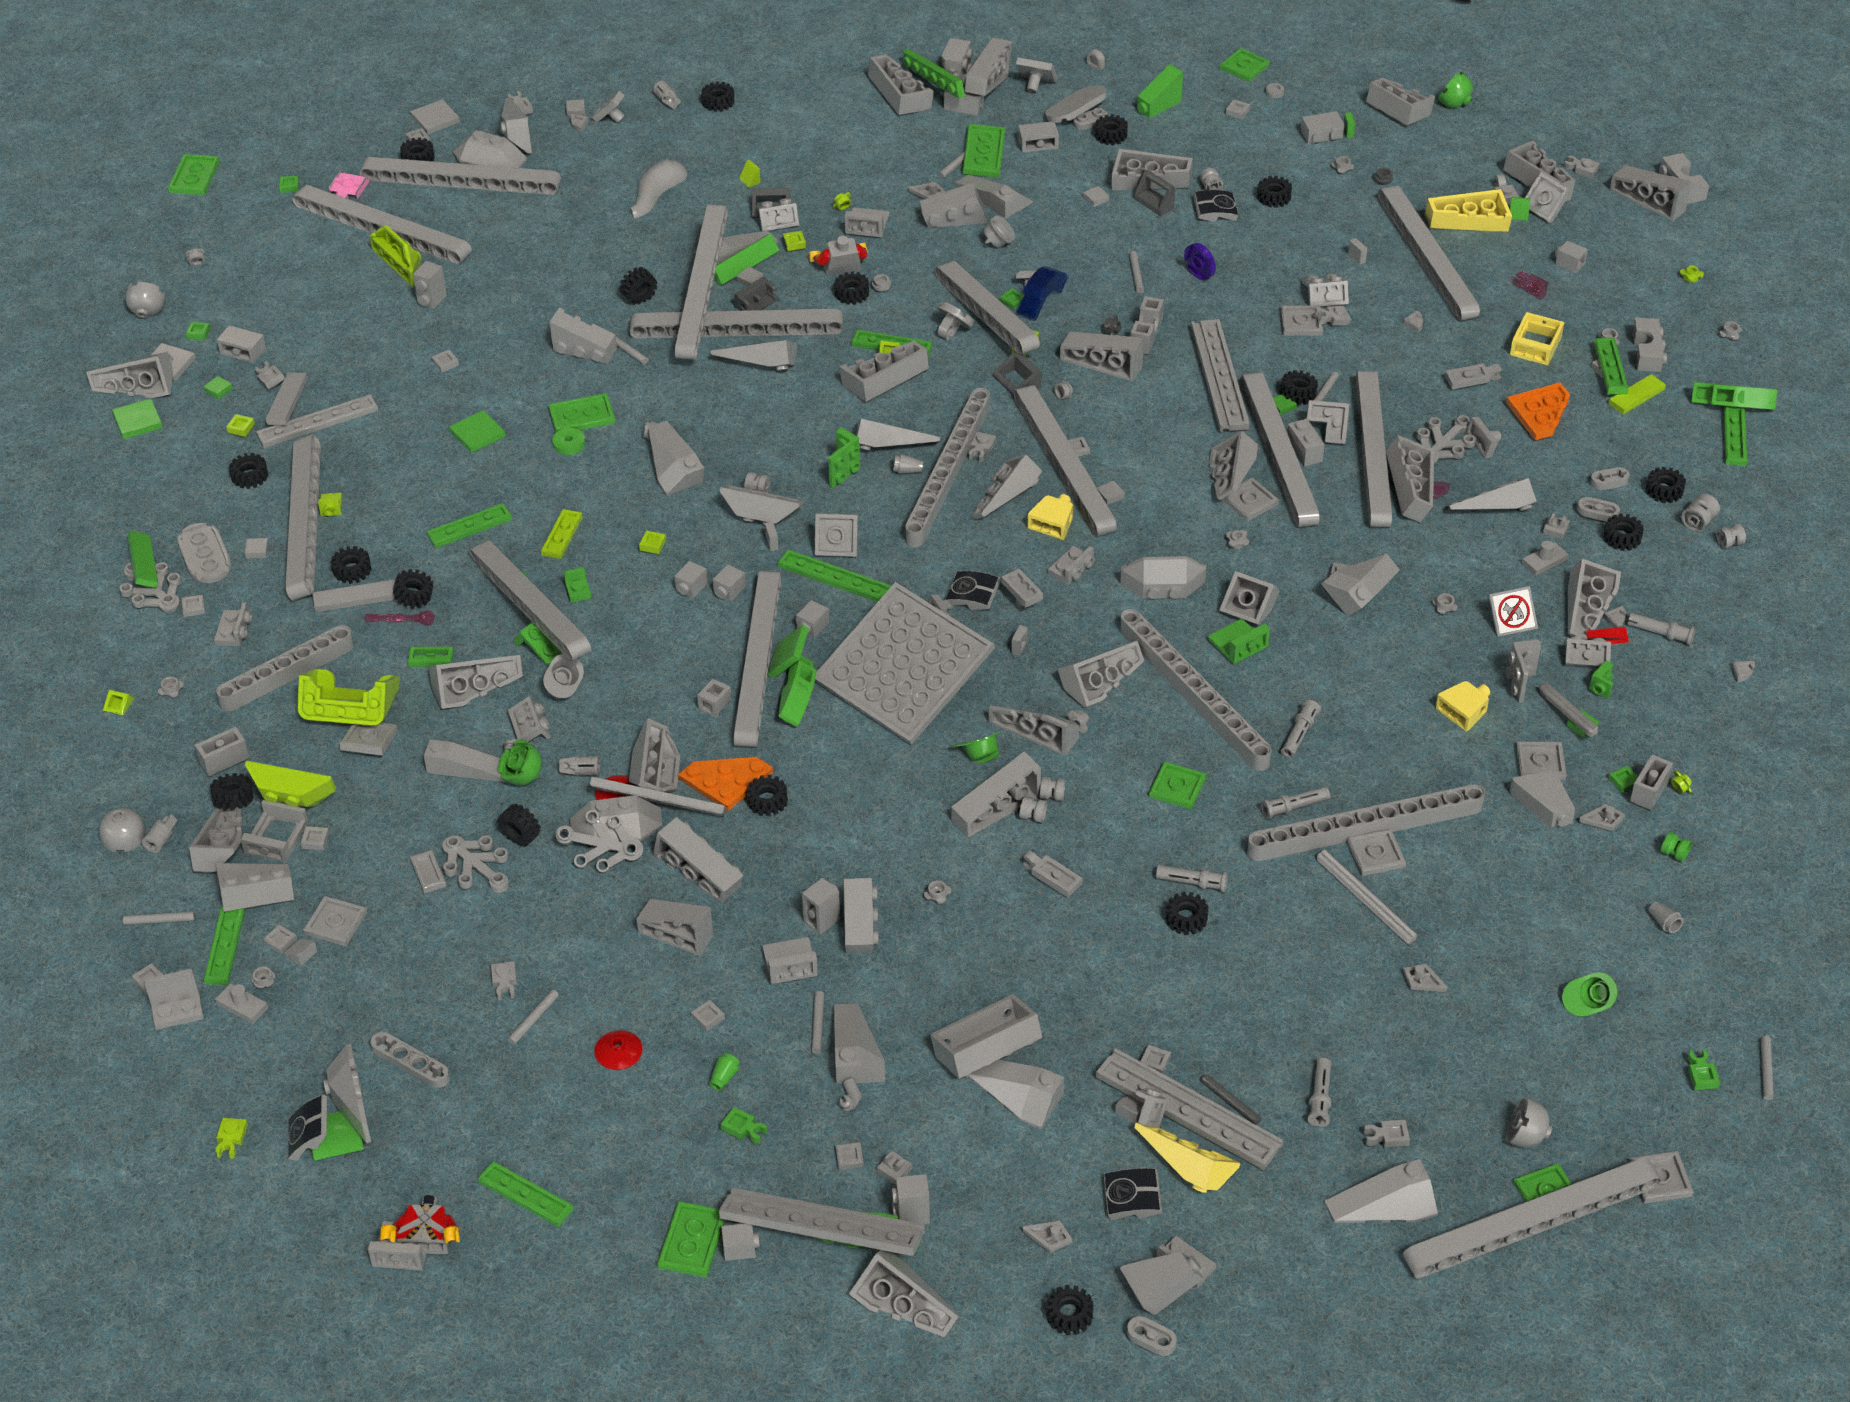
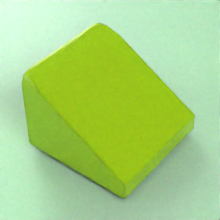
M747 160L739 179L748 187L759 184L761 182L760 168L750 160Z
M109 690L103 711L124 715L135 697L126 693Z

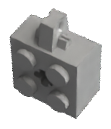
M950 38L942 54V68L962 79V82L973 66L971 64L973 58L971 41Z

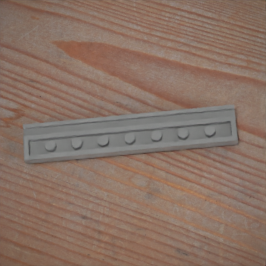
M1220 319L1200 321V323L1191 322L1193 337L1220 432H1223V429H1229V431L1249 429V419Z
M1116 1048L1114 1053L1096 1071V1078L1142 1103H1145L1146 1099L1135 1095L1136 1090L1145 1091L1146 1087L1160 1091L1159 1096L1168 1099L1164 1111L1165 1116L1262 1170H1265L1277 1154L1278 1149L1283 1146L1281 1138Z
M733 1187L731 1188V1194L726 1197L719 1210L720 1219L914 1256L921 1242V1236L925 1233V1224Z

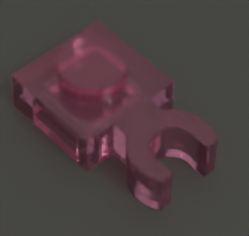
M1524 271L1516 274L1520 278L1515 282L1516 286L1525 287V292L1540 300L1546 297L1547 281L1534 274L1528 276Z

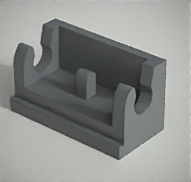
M763 276L734 293L735 308L739 311L763 310L779 300L778 296L772 292L777 289Z

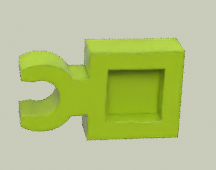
M222 1118L216 1137L219 1143L216 1147L217 1157L221 1158L222 1152L225 1150H229L231 1159L235 1157L236 1149L234 1145H242L248 1127L247 1120Z

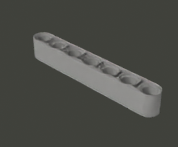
M345 625L334 627L221 684L216 689L220 708L223 711H233L299 678V675L350 652L354 647L350 628Z

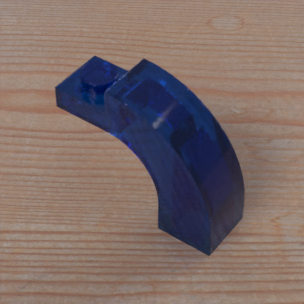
M1049 266L1039 268L1031 276L1022 292L1025 295L1017 313L1036 321L1047 296L1053 290L1061 293L1069 275Z

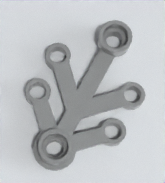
M1465 415L1459 416L1455 420L1454 426L1443 437L1440 430L1441 420L1436 417L1430 418L1428 427L1432 430L1435 444L1432 447L1429 443L1430 431L1428 429L1420 428L1417 433V439L1420 440L1421 445L1434 450V464L1443 458H1462L1464 456V447H1474L1476 440L1470 434L1465 435L1463 439L1452 440L1459 433L1466 432L1470 419ZM1443 448H1452L1451 451H1441Z
M132 562L128 563L124 569L126 579L131 581L134 580ZM164 562L156 564L158 578L156 588L144 586L145 588H133L130 583H124L119 588L123 597L133 596L132 603L135 608L159 607L164 612L171 613L176 611L180 605V599L176 596L177 588L181 584L178 573H171L167 576L169 584L167 594L162 591L165 577L169 573L168 565ZM144 596H155L157 599H145Z
M589 810L585 818L594 827L599 837L574 832L567 825L559 827L556 831V838L562 845L578 842L596 846L586 854L575 856L574 863L580 869L586 868L589 862L609 850L618 851V853L608 860H598L596 867L600 873L609 872L613 866L625 859L628 861L638 860L643 854L642 843L636 838L629 837L618 815H611L608 818V825L611 829L616 830L622 842L611 839L601 823L600 815L596 810ZM591 814L597 815L594 821L589 820ZM613 819H618L619 823L618 825L613 826L611 825V821ZM568 831L569 835L566 838H562L561 833ZM631 845L636 847L633 853L627 851ZM579 858H585L583 865L577 863ZM603 862L608 864L605 870L600 869V864Z
M450 836L443 841V851L448 854L447 862L443 866L446 876L452 877L458 873L457 856L464 860L462 874L458 878L461 888L468 889L472 887V868H475L489 880L490 888L493 892L502 893L508 889L507 876L500 872L495 873L483 863L506 862L508 860V852L505 848H497L494 852L470 853L468 851L470 849L491 850L493 848V840L490 836H482L479 840L464 841L460 836Z

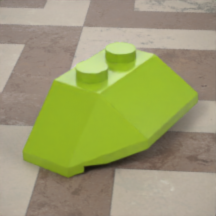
M388 225L370 234L372 250L410 286H415L413 273L421 266L420 261L422 260L419 251L414 250L408 241L403 240Z
M246 761L245 763L262 797L271 803L282 802L292 807L317 806L336 790L331 776Z

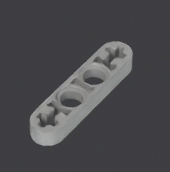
M379 1032L371 1038L372 1051L377 1056L428 1085L441 1088L450 1081L449 1070L444 1064L389 1033ZM400 1051L407 1053L404 1058L394 1057ZM418 1062L426 1063L425 1067L421 1069H415L413 1066Z

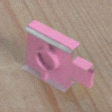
M340 170L328 187L329 193L336 191V195L346 199L349 198L348 194L357 195L358 199L369 183L368 174L366 177L341 173Z

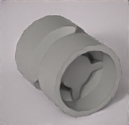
M1704 493L1699 494L1682 513V522L1687 528L1695 532H1701L1718 515L1720 505L1713 496Z

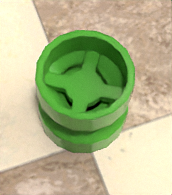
M1669 832L1662 844L1661 852L1666 855H1674L1675 859L1683 862L1690 852L1692 841L1681 839L1677 834Z

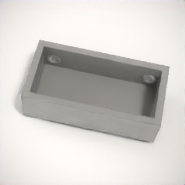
M1012 994L931 1033L930 1036L936 1058L960 1079L1004 1056L1011 1055L1020 1048L1031 1045L1042 1038L1037 1013Z

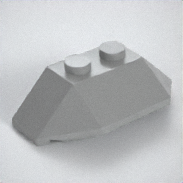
M477 130L461 141L453 151L454 156H456L461 164L521 168L527 161L525 155L508 138Z
M728 484L720 487V493L736 516L743 517L745 521L754 522L755 519L760 520L764 525L768 522H773L775 525L805 504V500Z
M1187 556L1142 557L1128 565L1121 566L1120 584L1143 599L1186 598L1206 581V565L1200 564Z
M649 718L646 719L633 748L629 776L630 783L642 788L665 793L674 792L677 789L681 756L669 735L670 732L667 726Z
M636 795L590 801L570 818V825L574 832L599 837L594 827L585 818L589 810H596L600 815L601 823L611 839L618 842L622 841L616 830L611 829L608 825V818L611 815H618L629 837L636 838L640 842L663 827L660 807ZM596 814L589 816L590 821H594L597 818ZM613 819L611 821V825L616 826L619 823L618 819Z

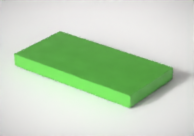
M969 124L963 174L1000 177L1005 136L1004 127Z

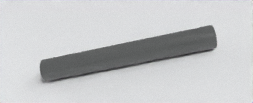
M1208 1074L1202 1077L1201 1082L1250 1122L1257 1125L1262 1118Z

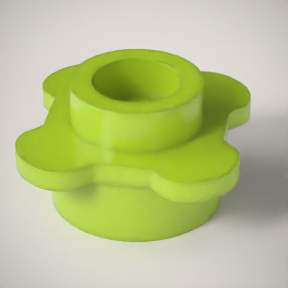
M849 192L838 194L834 198L833 208H838L841 211L850 207L852 202L849 197L851 194Z
M1694 265L1680 270V274L1683 275L1684 280L1687 282H1697L1699 277L1702 278L1704 276V273L1699 271Z
M1677 770L1674 771L1675 777L1670 780L1672 786L1680 794H1683L1685 791L1691 793L1690 786L1692 782L1685 773L1680 774Z

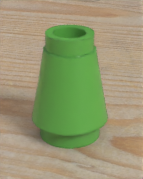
M723 1053L722 1057L717 1059L709 1085L716 1090L722 1091L739 1071L740 1061L731 1054Z

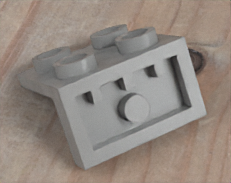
M855 207L852 208V211H846L845 234L883 238L889 219V211Z
M1337 273L1326 274V277L1322 278L1318 277V275H1309L1307 279H1302V284L1308 287L1309 306L1319 305L1322 307L1349 304L1348 281L1342 278V276H1337Z
M1539 640L1513 642L1512 651L1508 654L1509 667H1506V677L1508 680H1511L1512 695L1517 696L1519 703L1524 701L1528 677L1536 675L1541 650Z
M808 937L763 945L771 984L818 976L816 953L812 951Z
M192 969L180 970L144 980L156 1030L204 1019L201 998Z
M384 1221L381 1226L392 1225L394 1222ZM379 1233L378 1241H370L368 1248L372 1267L423 1271L427 1254L422 1252L421 1245L410 1242L405 1244L398 1243L397 1238L394 1243L390 1242L389 1238L382 1241L380 1240Z

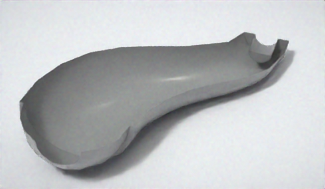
M664 159L655 163L643 173L638 183L636 203L630 207V212H632L634 218L649 213L662 193L669 188L677 186L676 184L686 179V169L680 162Z

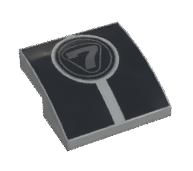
M1214 189L1194 192L1193 197L1198 218L1216 222L1218 217L1237 220L1239 214L1233 192Z
M957 571L945 600H948L952 606L967 604L970 610L989 609L1001 579L998 576L984 572Z
M320 1095L303 1104L289 1118V1160L298 1161L306 1148L317 1150L325 1139L327 1125L326 1095Z
M1131 1168L1104 1173L1107 1211L1111 1220L1134 1214L1138 1219L1162 1213L1159 1178L1156 1168Z

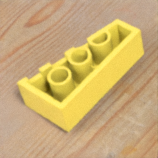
M1501 189L1428 198L1425 211L1429 227L1439 229L1508 232L1512 219V214Z

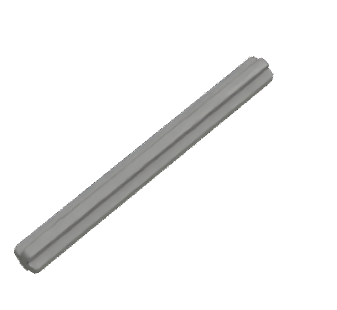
M1327 850L1318 853L1317 861L1407 944H1411L1417 939L1415 931Z

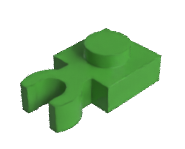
M1705 1049L1702 1050L1701 1058L1696 1057L1693 1050L1689 1052L1688 1061L1691 1065L1688 1071L1694 1090L1717 1089L1720 1085L1715 1064L1707 1063L1708 1052Z
M733 1107L721 1123L722 1131L741 1140L747 1135L756 1144L761 1142L760 1135L756 1133L761 1132L765 1135L768 1133L765 1124L755 1123V1116L736 1107Z

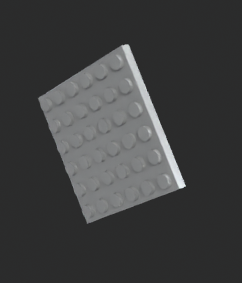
M895 582L816 673L815 682L912 745L990 655L995 646L986 638Z

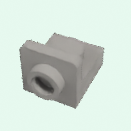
M1146 1087L1145 1091L1136 1090L1135 1095L1146 1099L1140 1110L1138 1123L1147 1127L1159 1128L1168 1099L1159 1096L1160 1091Z

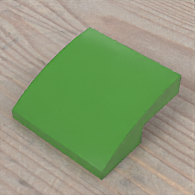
M338 1111L327 1114L326 1137L317 1150L312 1149L314 1161L364 1150L362 1137L342 1113Z

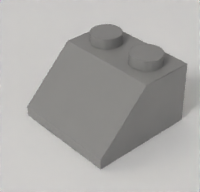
M1235 571L1219 611L1260 625L1272 611L1280 590L1274 584Z

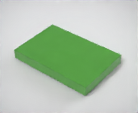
M184 154L168 187L169 193L205 195L220 163V157Z
M607 393L548 404L555 432L564 428L583 430L616 423Z
M678 1201L657 1263L658 1268L707 1278L722 1234V1226H724L726 1221L725 1219H720V1209Z

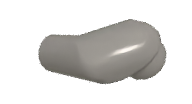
M849 1078L843 1083L847 1095H844V1099L840 1098L839 1103L845 1111L855 1109L862 1098L853 1078Z

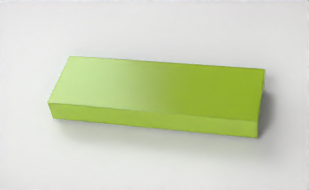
M1651 374L1630 386L1628 394H1617L1610 398L1608 404L1621 414H1625L1664 391L1666 384Z
M562 509L541 549V555L558 559L562 558L583 518L581 512Z

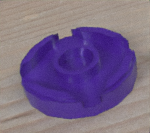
M1195 242L1186 247L1184 260L1188 262L1189 265L1187 267L1191 274L1200 280L1211 278L1216 272V264L1211 252L1201 243Z

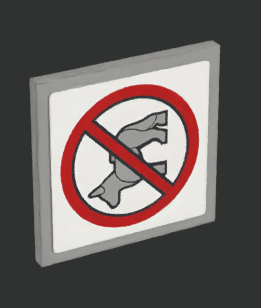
M1530 586L1489 594L1497 637L1538 629Z

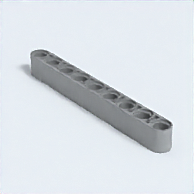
M951 261L935 268L937 279L1018 354L1022 355L1039 348L1040 343L1036 333L956 261Z

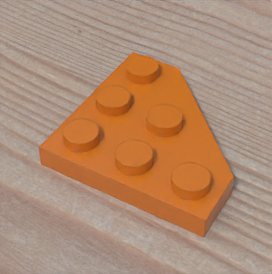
M1559 382L1507 397L1506 404L1536 441L1554 435L1569 402L1570 393Z
M758 757L693 761L678 774V780L714 803L725 805L726 811H730L747 796L746 789L750 782L753 783L754 778L760 780L762 775H764V778H767L768 775L774 772L772 766Z

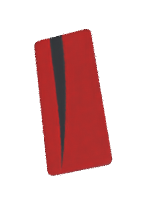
M1626 627L1586 630L1587 640L1602 638L1606 642H1611V645L1629 642Z

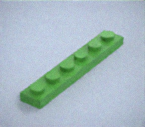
M910 49L903 51V64L906 68L958 99L965 96L962 79Z

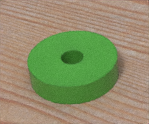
M576 428L561 429L552 438L553 448L560 454H576L585 447V436L582 431Z

